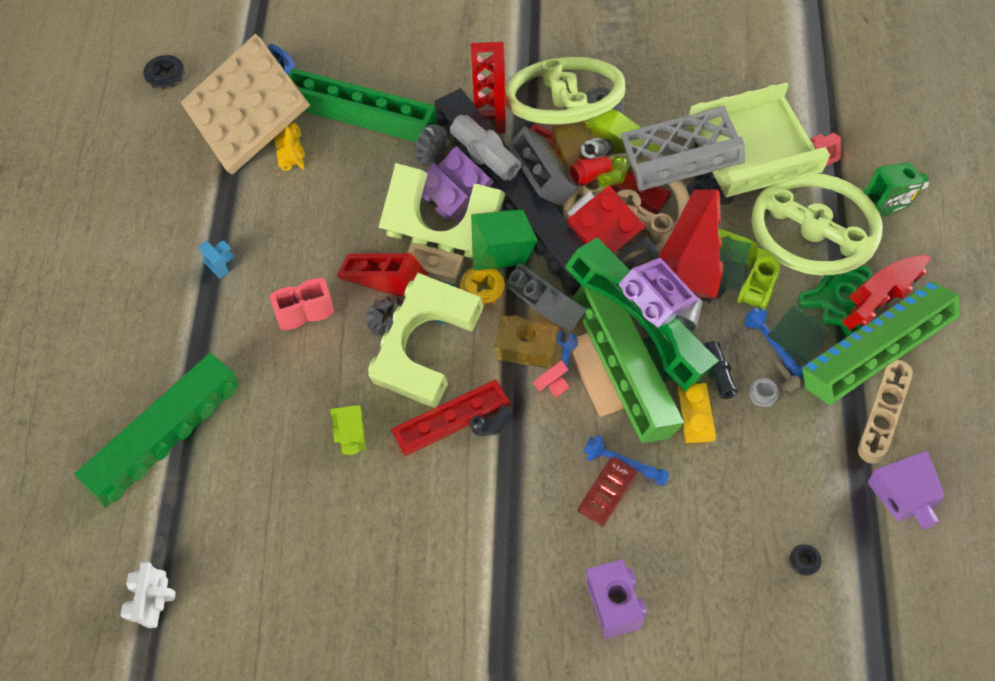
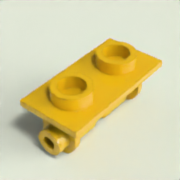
M291 122L274 137L275 147L279 149L276 150L278 166L284 171L291 170L292 166L296 164L302 170L305 169L303 161L305 152L299 138L301 137V131L295 122Z

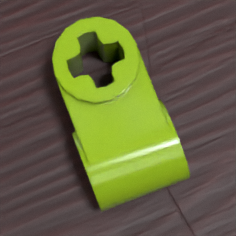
M762 256L756 260L748 279L743 284L737 303L742 304L744 302L758 307L759 310H766L780 270L779 262L775 258ZM760 272H765L769 275H763Z

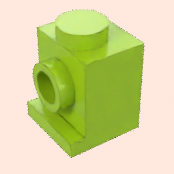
M360 405L330 409L334 424L332 426L334 442L340 443L342 454L354 455L359 451L367 450L364 420Z

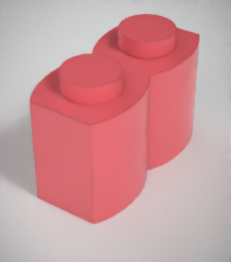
M323 278L307 280L298 287H285L273 292L269 296L280 330L295 329L307 321L324 320L334 313L331 296L326 281Z

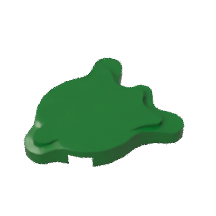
M860 266L846 273L826 275L817 288L801 292L798 295L797 303L805 309L822 308L824 310L821 317L822 321L826 324L840 325L848 337L862 328L861 324H858L849 330L842 323L856 306L849 296L872 277V272L868 267Z

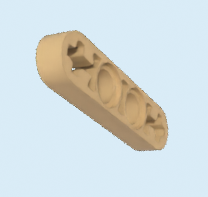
M896 360L886 367L858 446L859 456L867 463H879L883 460L889 449L913 374L910 365L902 360ZM895 371H899L901 373V378L899 379L897 385L892 384L895 376ZM882 394H893L897 398V403L893 405L885 403L882 399ZM877 417L886 419L889 423V428H878L874 424V419ZM874 437L880 438L876 446L877 451L872 453L870 445Z

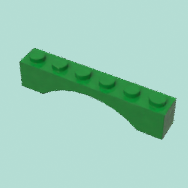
M598 237L576 250L565 268L584 288L598 292L613 300L638 320L655 343L662 358L664 370L685 392L704 378L719 360L676 317L659 328L645 319L639 306L624 295L623 289L619 285L630 270Z

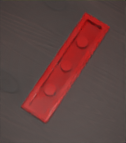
M497 379L391 428V432L405 457L470 426V421L474 416L479 415L480 417L487 418L495 414L501 405L510 407V401Z

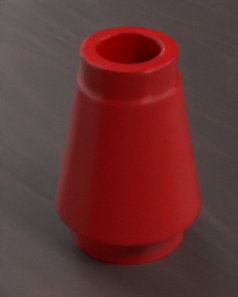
M608 156L579 159L570 165V175L577 186H586L612 172V162Z

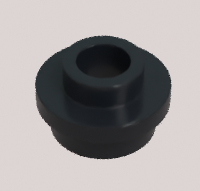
M802 544L796 546L791 551L789 563L797 574L811 576L821 567L822 559L816 548L811 545ZM799 558H807L810 565H803Z

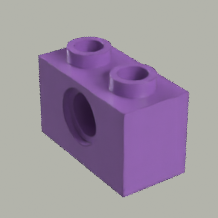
M624 560L587 569L585 581L604 638L608 639L642 629L644 617H647L646 607L642 598L637 599L633 589L636 587V579L632 569H626ZM613 593H619L625 598V601L617 604L612 602L609 596Z

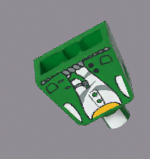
M909 162L880 166L876 169L863 192L876 205L882 218L908 208L920 190L928 187L929 179L925 173H918L913 164Z

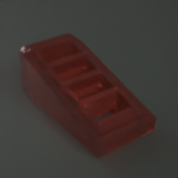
M612 456L600 472L577 511L601 527H604L636 481L637 471ZM606 481L617 487L618 491L616 492L604 483ZM601 492L605 496L609 497L610 499H612L611 502H608L602 497L598 496L597 493ZM593 501L604 508V513L590 506V503Z

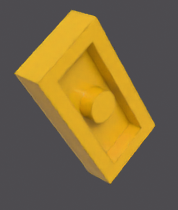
M707 383L695 384L686 392L677 385L676 393L679 411L684 421L682 428L685 444L715 441L716 432Z

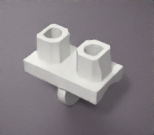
M145 562L140 563L138 571L128 573L126 584L128 589L135 593L134 601H126L122 604L121 617L130 622H138L147 628H157L160 611H163L164 602L175 599V591L167 588V572L158 570L151 563Z

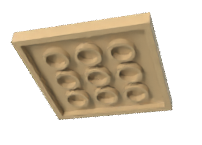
M256 34L180 102L226 171L232 175L310 106L271 51Z

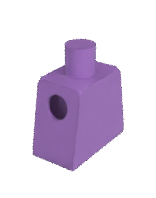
M927 451L874 470L868 480V484L896 520L903 521L915 516L922 530L930 529L940 522L933 509L943 500L944 492Z

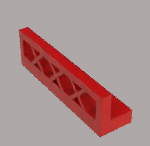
M504 42L471 43L474 105L478 110L486 104L493 107L495 110L479 111L485 119H495L496 133H506ZM493 52L487 59L477 55V53ZM484 69L492 72L486 78L479 73ZM485 87L493 90L487 95L480 92Z

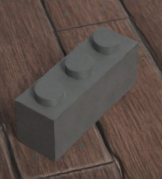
M524 126L507 145L511 153L521 161L523 172L540 197L561 207L578 188L545 137Z

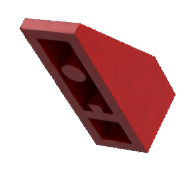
M412 253L347 254L336 276L339 279L394 296H405L407 285L410 281H414L417 273L428 276V273Z

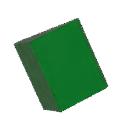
M524 210L471 214L473 270L518 266L519 263L526 264L538 240Z

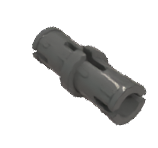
M597 137L586 141V145L583 144L581 148L582 154L585 157L598 158L610 155L608 152L613 151V144L608 139Z

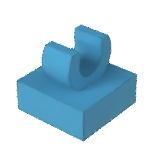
M208 241L198 246L203 262L220 279L229 273L226 263L231 261L234 255L229 251L231 247L225 241L219 242L215 248Z

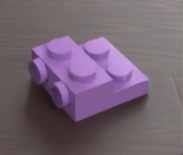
M455 146L439 166L433 163L426 171L428 175L422 197L429 203L434 201L438 205L435 208L436 212L447 220L451 217L459 222L466 215L474 183L490 187L494 181L461 149Z
M661 258L632 268L619 283L624 295L635 302L642 310L645 319L655 324L658 328L671 322L679 313L691 308L699 300Z

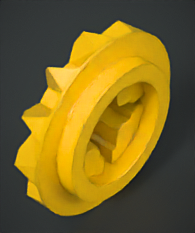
M471 268L464 273L460 280V289L481 297L483 306L491 302L495 304L496 300L503 296L504 278L496 269L473 270ZM487 281V289H483L478 293L477 285L481 286Z

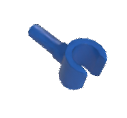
M560 331L557 334L556 340L563 347L562 361L568 368L571 350L577 347L578 339L571 332L569 341L565 343L566 333Z

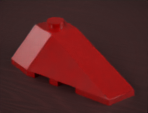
M717 189L693 191L658 257L669 266L698 298H717L723 273V262L719 260V248L722 247V238L718 236L721 212L720 192Z

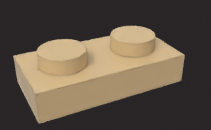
M413 242L407 252L412 253L427 271V277L456 284L464 264V256Z

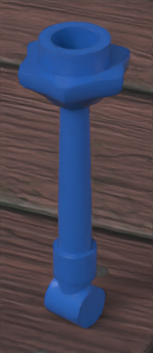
M758 307L749 311L744 316L746 320L744 326L748 329L759 328L784 361L783 363L787 369L791 370V376L795 375L799 379L803 378V366L797 365L798 362L795 358L789 355L765 325L766 316L768 315L767 311L764 309L759 310Z
M599 434L596 438L589 437L583 453L588 454L587 460L591 461L603 455L642 473L643 476L649 479H655L654 482L661 486L666 485L670 473L666 470L659 469L657 471L655 470L656 468L648 464L646 466L606 449L602 436Z

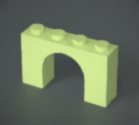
M395 163L379 228L387 230L386 236L402 240V236L407 235L413 237L411 242L428 246V242L438 244L437 249L451 253L454 252V248L463 250V256L473 259L471 214L501 211L505 193L498 189L474 183L467 212L463 220L450 230L433 231L425 224L420 213V202L428 173L420 169Z
M417 273L414 281H410L405 291L406 298L402 306H398L394 312V323L390 331H386L381 339L380 346L382 348L378 356L373 357L369 364L368 376L378 386L435 408L438 406L448 385L447 379L444 374L411 361L406 355L407 339L418 325L431 320L445 321L472 332L484 306L481 297Z

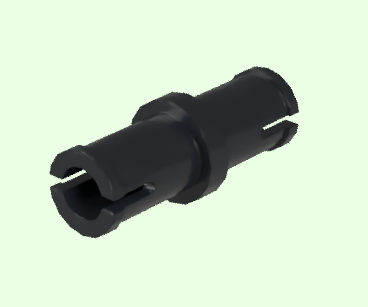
M710 341L705 343L704 346L719 360L708 373L715 380L720 398L730 399L736 396L738 389L730 373L732 367L730 362L725 360L720 342Z

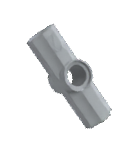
M461 114L454 119L453 124L450 126V133L467 147L470 156L476 163L480 165L485 163L503 180L508 179L510 181L517 175L521 168V161L503 147L500 137L493 130L485 131L468 115L464 116Z

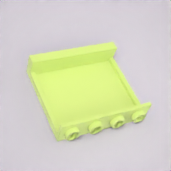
M788 83L770 85L763 89L746 91L742 94L730 97L725 96L718 100L706 103L700 102L691 106L689 115L725 106L738 137L741 136L745 144V163L712 171L725 197L823 172L830 154L826 147L815 149L784 97L789 86ZM722 117L710 119L708 123L720 126L723 120ZM688 125L691 133L697 128L696 126ZM703 129L699 136L710 139L714 132ZM720 135L716 141L721 142L731 138ZM697 143V145H698L699 147L705 146V145H702V144Z

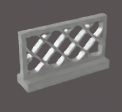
M725 106L621 133V140L633 169L639 191L745 163V144L742 137H738ZM722 117L723 120L720 126L708 123L710 119ZM688 125L697 127L693 133L682 130L684 126ZM703 129L714 132L710 139L699 136ZM661 132L671 134L667 140L656 137ZM720 135L731 138L721 142L716 141ZM677 136L688 139L684 146L673 143ZM642 139L644 143L641 147L630 144L629 141ZM694 142L705 145L703 147L690 149ZM651 143L662 146L657 153L646 150ZM667 149L679 152L673 155L663 156ZM641 156L652 159L643 163H637Z

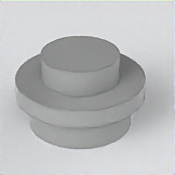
M763 378L752 383L749 389V397L759 407H770L778 400L779 390L772 380Z

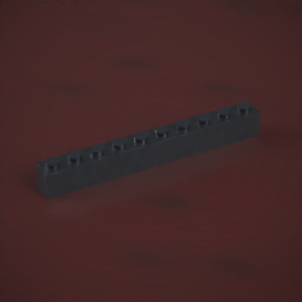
M462 88L435 100L437 125L446 130L448 139L453 145L456 144L494 181L490 188L498 189L505 193L502 204L504 211L524 210L538 240L533 248L534 252L538 256L542 255L550 273L553 276L557 275L562 281L564 291L569 296L572 295L574 297L581 284L565 266L576 250L585 245L584 242L569 226L553 203L538 195L522 168L519 169L517 175L510 181L508 179L503 180L485 163L482 165L476 163L470 156L467 147L450 133V126L453 124L454 119L461 114L464 116L468 115L485 131L490 129L496 133ZM501 139L503 147H505L511 153L507 145Z

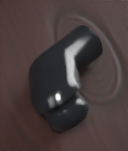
M501 405L492 418H484L479 415L474 416L470 421L472 432L477 436L497 435L512 417L513 412L508 407Z

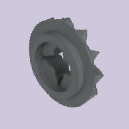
M430 124L421 131L415 149L416 157L420 164L430 167L433 163L438 165L439 159L444 158L443 152L448 148L445 145L448 136L445 135L444 128L436 124Z
M386 296L383 300H375L374 304L368 307L366 322L372 333L383 337L386 331H390L394 323L393 318L389 317L384 322L383 314H388L393 310L394 315L396 308L403 304L399 297L390 299Z

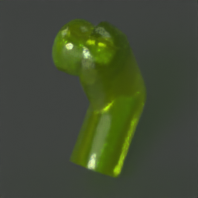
M614 156L611 159L614 162L612 164V171L598 176V182L601 187L619 184L625 180L629 169V162L625 157Z

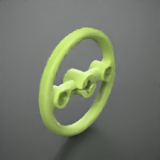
M587 57L549 59L530 65L510 78L505 86V104L516 116L535 123L570 124L600 116L614 108L625 94V78L622 72L615 66L598 59ZM584 70L596 72L609 78L613 82L614 87L603 99L595 103H587V95L577 90L576 75L572 72L562 71ZM535 77H543V84L551 87L553 104L557 107H566L567 110L531 108L519 102L515 95L517 90L527 81Z
M819 173L766 187L755 201L751 219L753 233L763 250L770 252V256L782 265L795 271L812 275L846 273L865 264L876 252L883 230L881 216L876 205L862 190L838 177ZM820 187L846 196L863 211L869 225V236L859 227H849L846 229L832 221L833 212L826 205L815 203L806 208L794 202L793 194L789 189ZM765 210H768L773 218L785 219L788 217L801 224V235L808 241L820 242L828 238L839 244L841 253L847 258L835 261H815L801 258L780 247L768 233L764 221Z

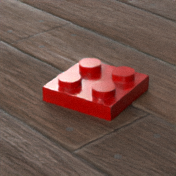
M610 185L566 221L585 244L598 237L613 254L646 227Z

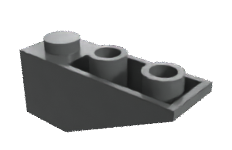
M521 263L518 264L505 283V287L569 333H571L587 310Z

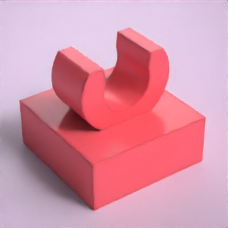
M832 133L826 137L818 134L810 138L815 149L826 147L830 157L826 166L841 159L840 136Z
M561 360L537 378L533 385L539 392L548 386L551 393L557 398L570 388L567 382L560 377L569 369Z

